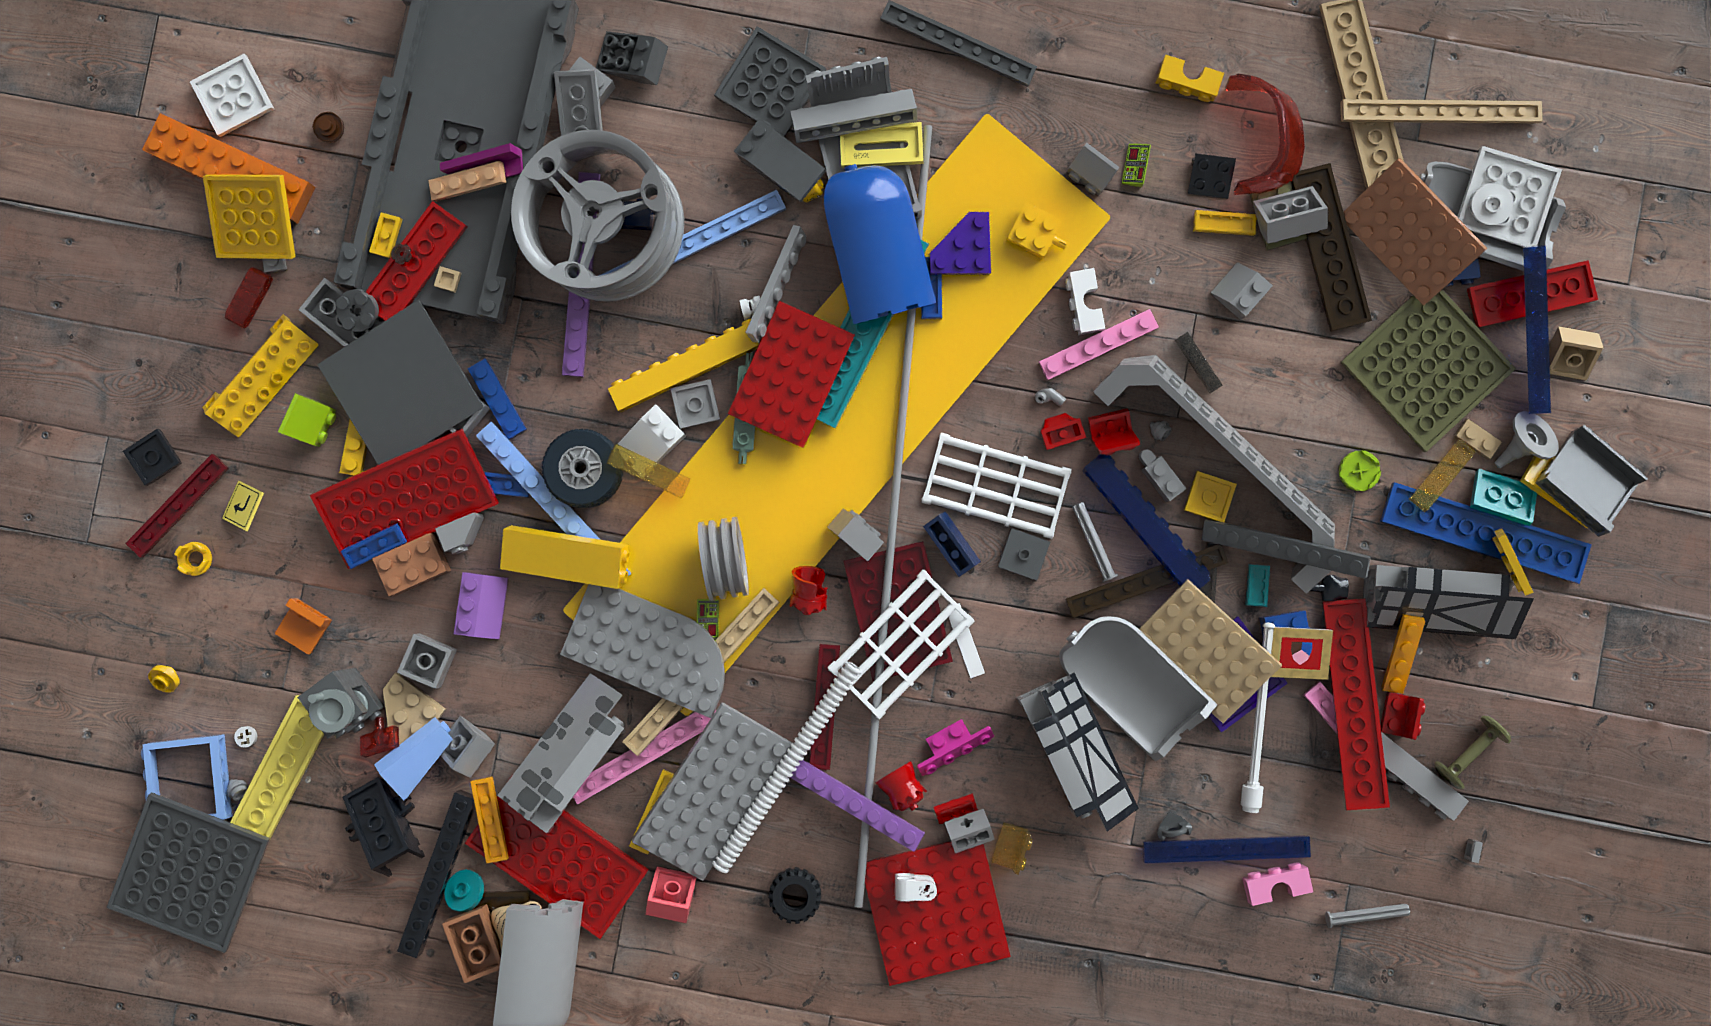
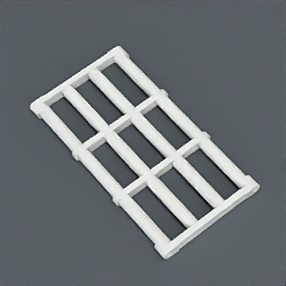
M941 433L921 503L938 505L963 512L967 516L970 514L1005 524L1004 526L1006 527L1013 526L1052 539L1071 469L1063 466L1060 468L1028 459L1027 456H1017L989 448L988 445L981 446L950 437L949 434ZM943 443L982 454L979 465L941 456L940 452ZM986 455L1021 465L1018 477L984 468L983 464ZM937 463L975 473L973 485L934 475ZM1025 466L1064 477L1061 489L1022 478ZM980 475L1015 484L1013 496L977 487ZM935 483L971 493L968 505L929 495L931 484ZM1020 486L1058 496L1056 508L1017 498ZM978 495L1010 504L1007 516L972 507L974 496ZM1014 506L1053 516L1050 528L1011 518Z
M922 570L917 575V579L893 603L891 602L889 607L864 633L861 632L859 634L860 637L827 668L837 676L838 670L867 642L875 651L860 665L861 674H857V680L880 657L889 666L862 694L853 685H850V690L880 720L886 714L885 711L909 686L912 687L914 681L938 656L941 657L943 655L942 652L975 621L931 578L927 571ZM927 580L935 590L906 617L899 608ZM942 595L950 604L921 632L913 623ZM956 609L964 619L936 647L928 637ZM896 612L904 621L879 647L876 646L869 638ZM911 627L919 636L892 661L885 652ZM925 641L933 651L907 676L899 667ZM896 671L904 681L875 709L867 700Z

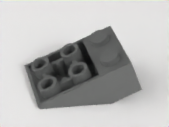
M606 31L596 69L600 72L638 83L657 85L668 46L656 37Z

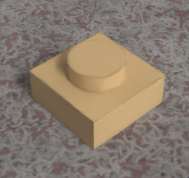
M440 266L434 286L456 293L462 273Z

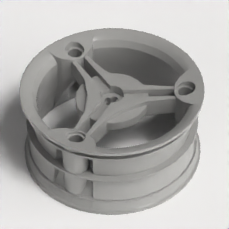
M581 130L568 133L549 142L528 161L517 180L512 197L511 221L513 232L525 258L541 274L559 283L568 291L586 299L606 302L619 301L646 291L666 274L678 255L682 243L684 212L675 185L643 149L631 140L612 132ZM618 154L636 162L644 171L645 176L643 177L641 188L617 192L609 184L602 181L590 180L578 183L567 172L579 161L591 156ZM563 176L573 186L569 192L558 182ZM554 186L564 198L561 209L562 222L565 229L572 236L568 261L558 263L557 265H553L545 255L539 237L541 207L547 193ZM657 195L655 199H649L651 196ZM642 197L643 199L642 201H638L628 205H624L623 203ZM650 208L656 214L651 235L642 251L630 263L612 273L596 276L588 269L597 245L605 243L616 236L626 216L642 209ZM584 243L585 247L579 264L577 262L582 249V245Z

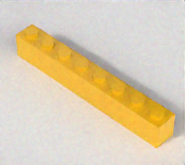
M752 318L742 322V326L739 328L731 327L723 331L724 335L717 338L716 336H711L705 339V343L700 346L695 344L686 348L687 352L681 355L678 353L667 357L668 361L661 364L660 362H655L649 365V369L641 372V370L630 374L631 378L625 381L619 379L611 383L612 387L608 388L617 410L622 413L671 390V388L682 385L746 355V353L757 350L760 343L752 342L745 333Z

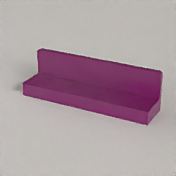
M511 143L441 162L440 171L449 175L501 161L504 164L505 177L509 178L520 175L523 170L522 150Z

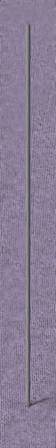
M931 125L924 126L923 134L924 164H921L918 190V202L921 206L922 218L916 219L920 240L923 237L932 136ZM916 308L910 309L907 312L881 614L890 604ZM888 620L879 628L878 647L887 639ZM882 657L876 661L875 680L884 672L885 660ZM882 685L873 694L872 706L875 709L881 704ZM873 713L871 714L864 796L871 801L879 719ZM863 821L854 907L857 908L863 907L870 825Z

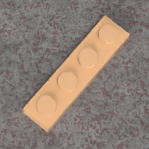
M496 161L428 180L431 201L437 202L506 183L503 162Z

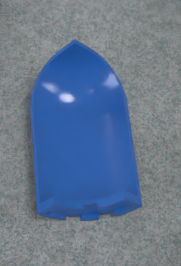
M856 164L844 167V172L832 175L825 187L824 208L853 324L889 315L888 311L892 315L936 303L910 196L900 177L890 169L882 166L871 165L857 168Z

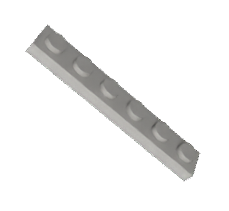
M793 225L745 332L752 342L760 343L762 337L765 336L767 325L773 316L775 307L782 298L783 289L790 280L791 271L798 262L801 248L805 246L807 236L800 226Z

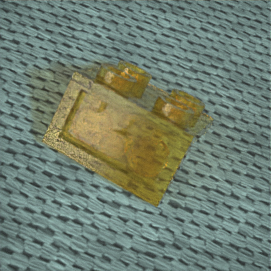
M1003 822L991 862L1011 868L1014 874L1019 875L1020 870L1023 871L1026 865V850L1030 851L1033 842L1029 831L1025 828Z

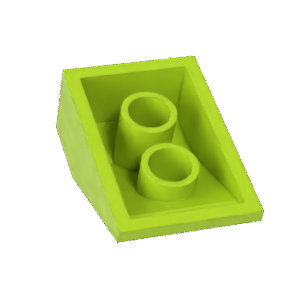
M295 393L278 432L320 447L327 439L328 433L326 432L329 426L336 419V409Z

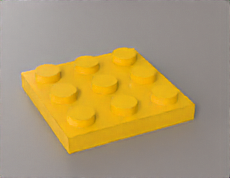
M1502 528L1494 531L1496 536L1492 539L1500 554H1505L1501 556L1509 573H1514L1510 576L1518 592L1523 591L1525 596L1534 593Z

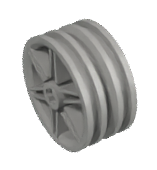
M732 517L731 522L723 518L719 527L714 520H710L708 525H705L704 522H698L700 559L709 600L715 601L716 596H719L721 600L726 599L727 591L730 592L733 598L738 597L740 592H742L743 596H748L747 565L738 518Z

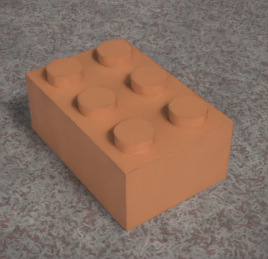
M428 533L372 558L389 597L402 594L451 572L439 541L433 533Z
M487 904L449 918L442 923L464 983L500 969V940L492 925L491 914Z

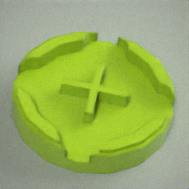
M1367 451L1351 452L1341 460L1339 465L1341 482L1353 491L1371 489L1378 483L1381 476L1380 463L1373 454Z

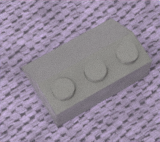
M1313 186L1253 201L1260 232L1267 243L1278 242L1328 228V208Z

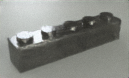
M1186 332L1177 338L1175 342L1209 394L1223 386L1189 333Z

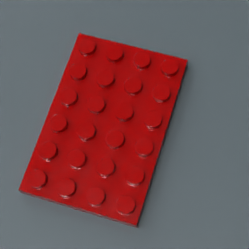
M779 301L768 324L765 336L762 337L728 415L804 448L855 334Z

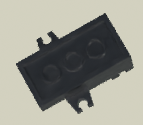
M378 776L342 797L352 820V823L345 830L348 833L355 830V834L351 837L349 836V840L351 842L360 841L371 870L390 877L392 872L390 868L386 867V864L406 853H411L421 859L425 857L423 850H420L418 847L420 845L418 838L414 837L408 820L404 818L415 808L411 802L405 806V802L408 799H412L410 795L404 801L400 796L393 798L387 782Z

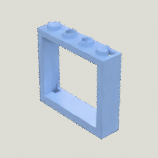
M225 734L143 744L141 757L145 765L143 771V778L147 786L145 799L147 800L148 794L151 792L160 795L155 749L209 743L216 813L209 815L222 820L233 817L231 798L227 795L229 775Z

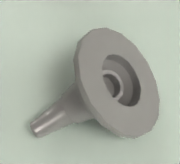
M1528 411L1519 412L1513 419L1515 435L1506 450L1494 463L1498 468H1502L1516 459L1532 454L1541 459L1548 460L1553 458L1559 450L1556 435L1551 427L1538 415Z

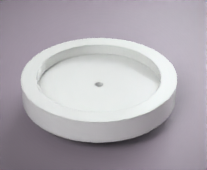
M1495 183L1478 188L1470 201V210L1473 217L1479 223L1488 226L1497 225L1507 220L1514 206L1510 191L1506 187Z

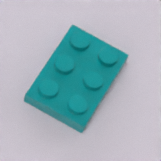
M1478 469L1475 472L1470 503L1471 508L1527 526L1533 523L1537 499L1536 492L1522 482L1482 469Z

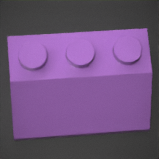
M462 572L454 634L500 639L508 578Z

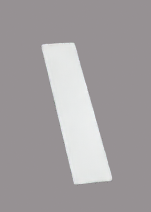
M956 609L949 616L953 629L964 619ZM967 627L956 639L970 678H973L985 672L972 635Z

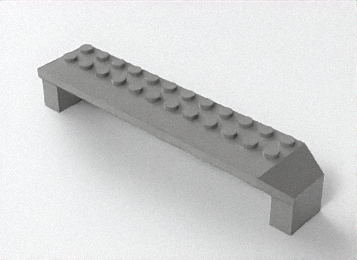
M1157 355L1123 359L1093 391L1109 406L1128 386L1159 385L1312 530V543L1335 548V524ZM1298 563L1292 568L1291 580L1307 594L1331 570Z

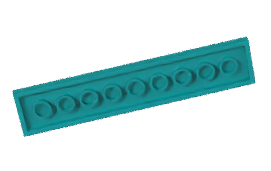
M921 240L923 252L925 254L929 246V243ZM849 309L840 328L855 334V337L817 420L836 429L894 315H891L890 311H888L889 315L853 324Z

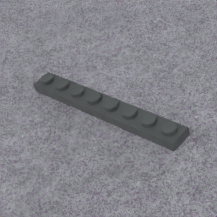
M888 0L880 17L882 22L1027 87L1037 69V66L891 0Z
M1211 519L1204 521L1202 540L1360 578H1367L1371 556Z

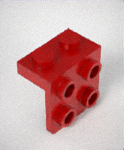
M1128 408L1088 417L1091 441L1100 454L1111 455L1115 451L1132 450L1140 445V440L1132 430Z

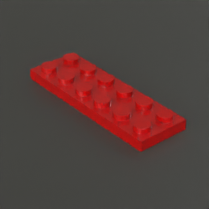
M433 201L366 290V293L376 299L379 307L378 316L385 321L413 302L468 227Z
M1589 260L1548 269L1544 277L1530 273L1467 288L1475 325L1478 328L1598 300Z

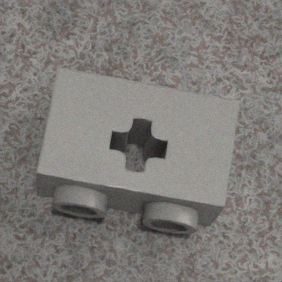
M984 809L944 822L955 853L995 840Z

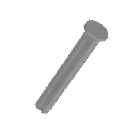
M1084 503L1074 505L1073 511L1104 580L1102 582L1117 577L1118 574H1115Z
M1407 904L1337 913L1327 911L1325 919L1328 928H1332L1334 925L1409 916L1410 908Z

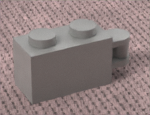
M1149 449L1139 453V460L1145 466L1141 471L1165 502L1171 501L1186 489L1162 456L1156 458Z

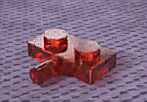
M384 717L375 718V730L373 732L360 736V756L365 758L399 747V727L392 725L384 728Z

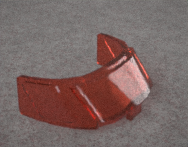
M1245 74L1229 76L1225 86L1226 91H1261L1268 93L1273 98L1277 110L1280 142L1278 157L1269 169L1260 175L1239 181L1234 189V195L1261 194L1280 188L1293 180L1294 175L1298 174L1302 166L1305 149L1304 130L1297 105L1289 95L1261 78Z

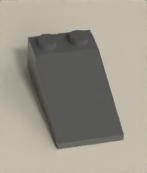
M761 120L756 122L734 150L742 163L799 202L803 201L826 171L823 166Z

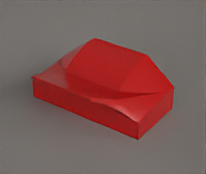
M1067 413L1045 419L1044 427L1040 430L1046 450L1086 438L1080 418H1073Z

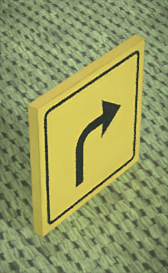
M238 481L222 519L248 531L264 493Z

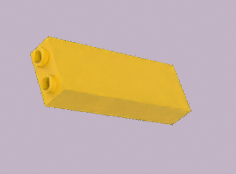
M513 525L503 529L500 569L615 589L625 585L628 580V571H626V566L630 559L628 544Z

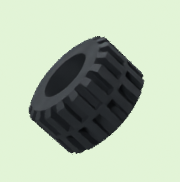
M795 867V869L787 868L786 871H781L774 878L770 886L769 905L773 909L772 912L775 915L777 914L780 920H787L786 923L791 924V922H795V924H799L800 921L805 922L810 916L813 917L816 910L820 906L821 888L819 882L806 869L800 870L799 867ZM791 884L801 885L807 891L806 902L800 906L787 904L783 899L784 889Z

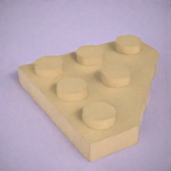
M395 673L383 688L390 746L392 749L399 746L434 717L439 720L446 711V708L399 673Z

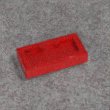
M973 793L933 807L939 824L978 811Z

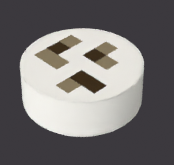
M250 726L239 728L234 735L236 744L240 747H249L255 744L257 741L256 730Z

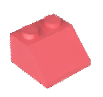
M656 867L647 899L646 915L687 923L697 878L689 873Z

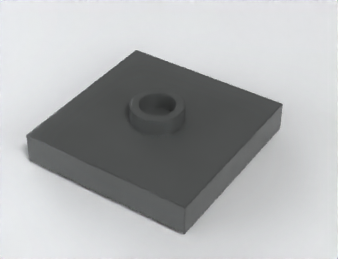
M1011 528L998 567L1037 581L1050 541Z

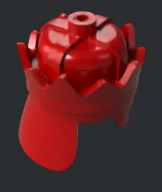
M799 566L792 570L794 589L790 597V607L794 606L804 615L819 613L823 608L827 611L828 587H822L825 579L823 569L813 566Z
M912 761L875 782L890 798L889 801L893 810L899 809L904 811L910 808L913 811L919 807L917 803L924 797L922 792H928L916 779Z

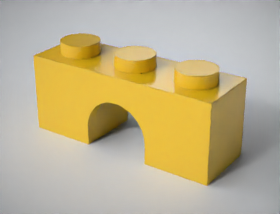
M1169 55L1164 56L1155 84H1159V87L1166 90H1178L1180 94L1185 96H1197L1199 100L1204 102L1215 100L1224 76L1223 72L1204 67L1198 79H1189L1183 73L1185 60Z

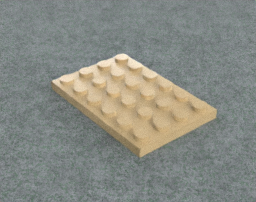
M1188 579L1139 628L1146 637L1217 704L1211 713L1222 723L1235 713L1282 667V664Z

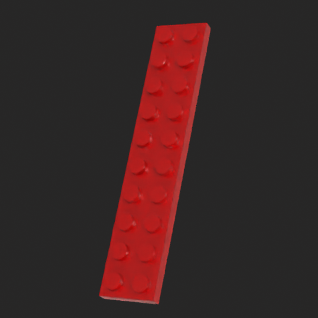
M1366 598L1323 602L1325 629L1333 630L1329 666L1346 811L1390 808L1370 632L1367 627Z

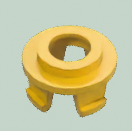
M190 542L184 546H179L174 553L177 556V570L186 575L198 576L204 574L212 563L211 551L200 542ZM195 551L203 555V561L199 566H193L189 561L190 555Z

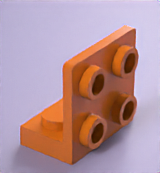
M290 598L285 605L290 609L275 631V634L306 654H311L332 619L298 598Z

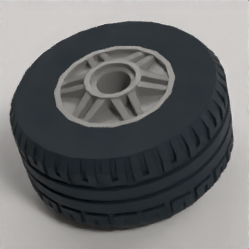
M575 429L562 433L549 444L550 446L547 447V451L544 453L545 456H543L542 477L549 492L557 500L572 507L591 508L605 503L616 493L622 481L624 471L623 460L617 447L607 437L593 430ZM586 464L585 472L580 473V466Z

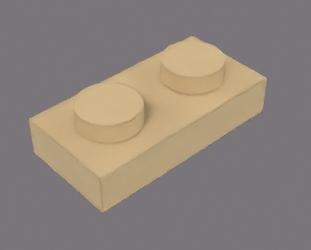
M1465 419L1454 437L1486 459H1491L1502 443L1469 419Z

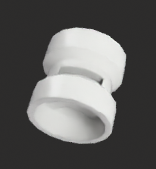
M760 295L754 296L751 300H740L744 320L750 319L753 316L760 301Z

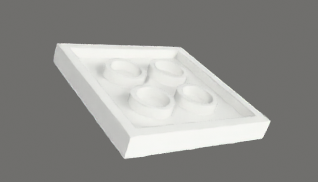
M245 54L190 81L219 137L274 110L254 68Z

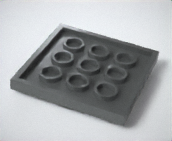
M757 26L714 96L753 121L761 120L783 137H786L792 127L791 111L804 108L809 100L806 75L814 71L822 72L827 70L824 66Z

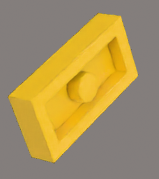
M380 213L369 250L371 254L391 258L402 218Z

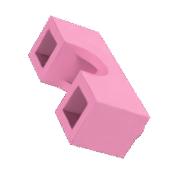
M1299 862L1291 863L1288 865V868L1284 869L1273 867L1268 869V872L1262 874L1258 871L1248 873V877L1242 878L1247 901L1252 906L1272 902L1271 890L1275 884L1280 882L1286 884L1288 893L1293 897L1313 892L1308 867L1303 864L1301 865Z

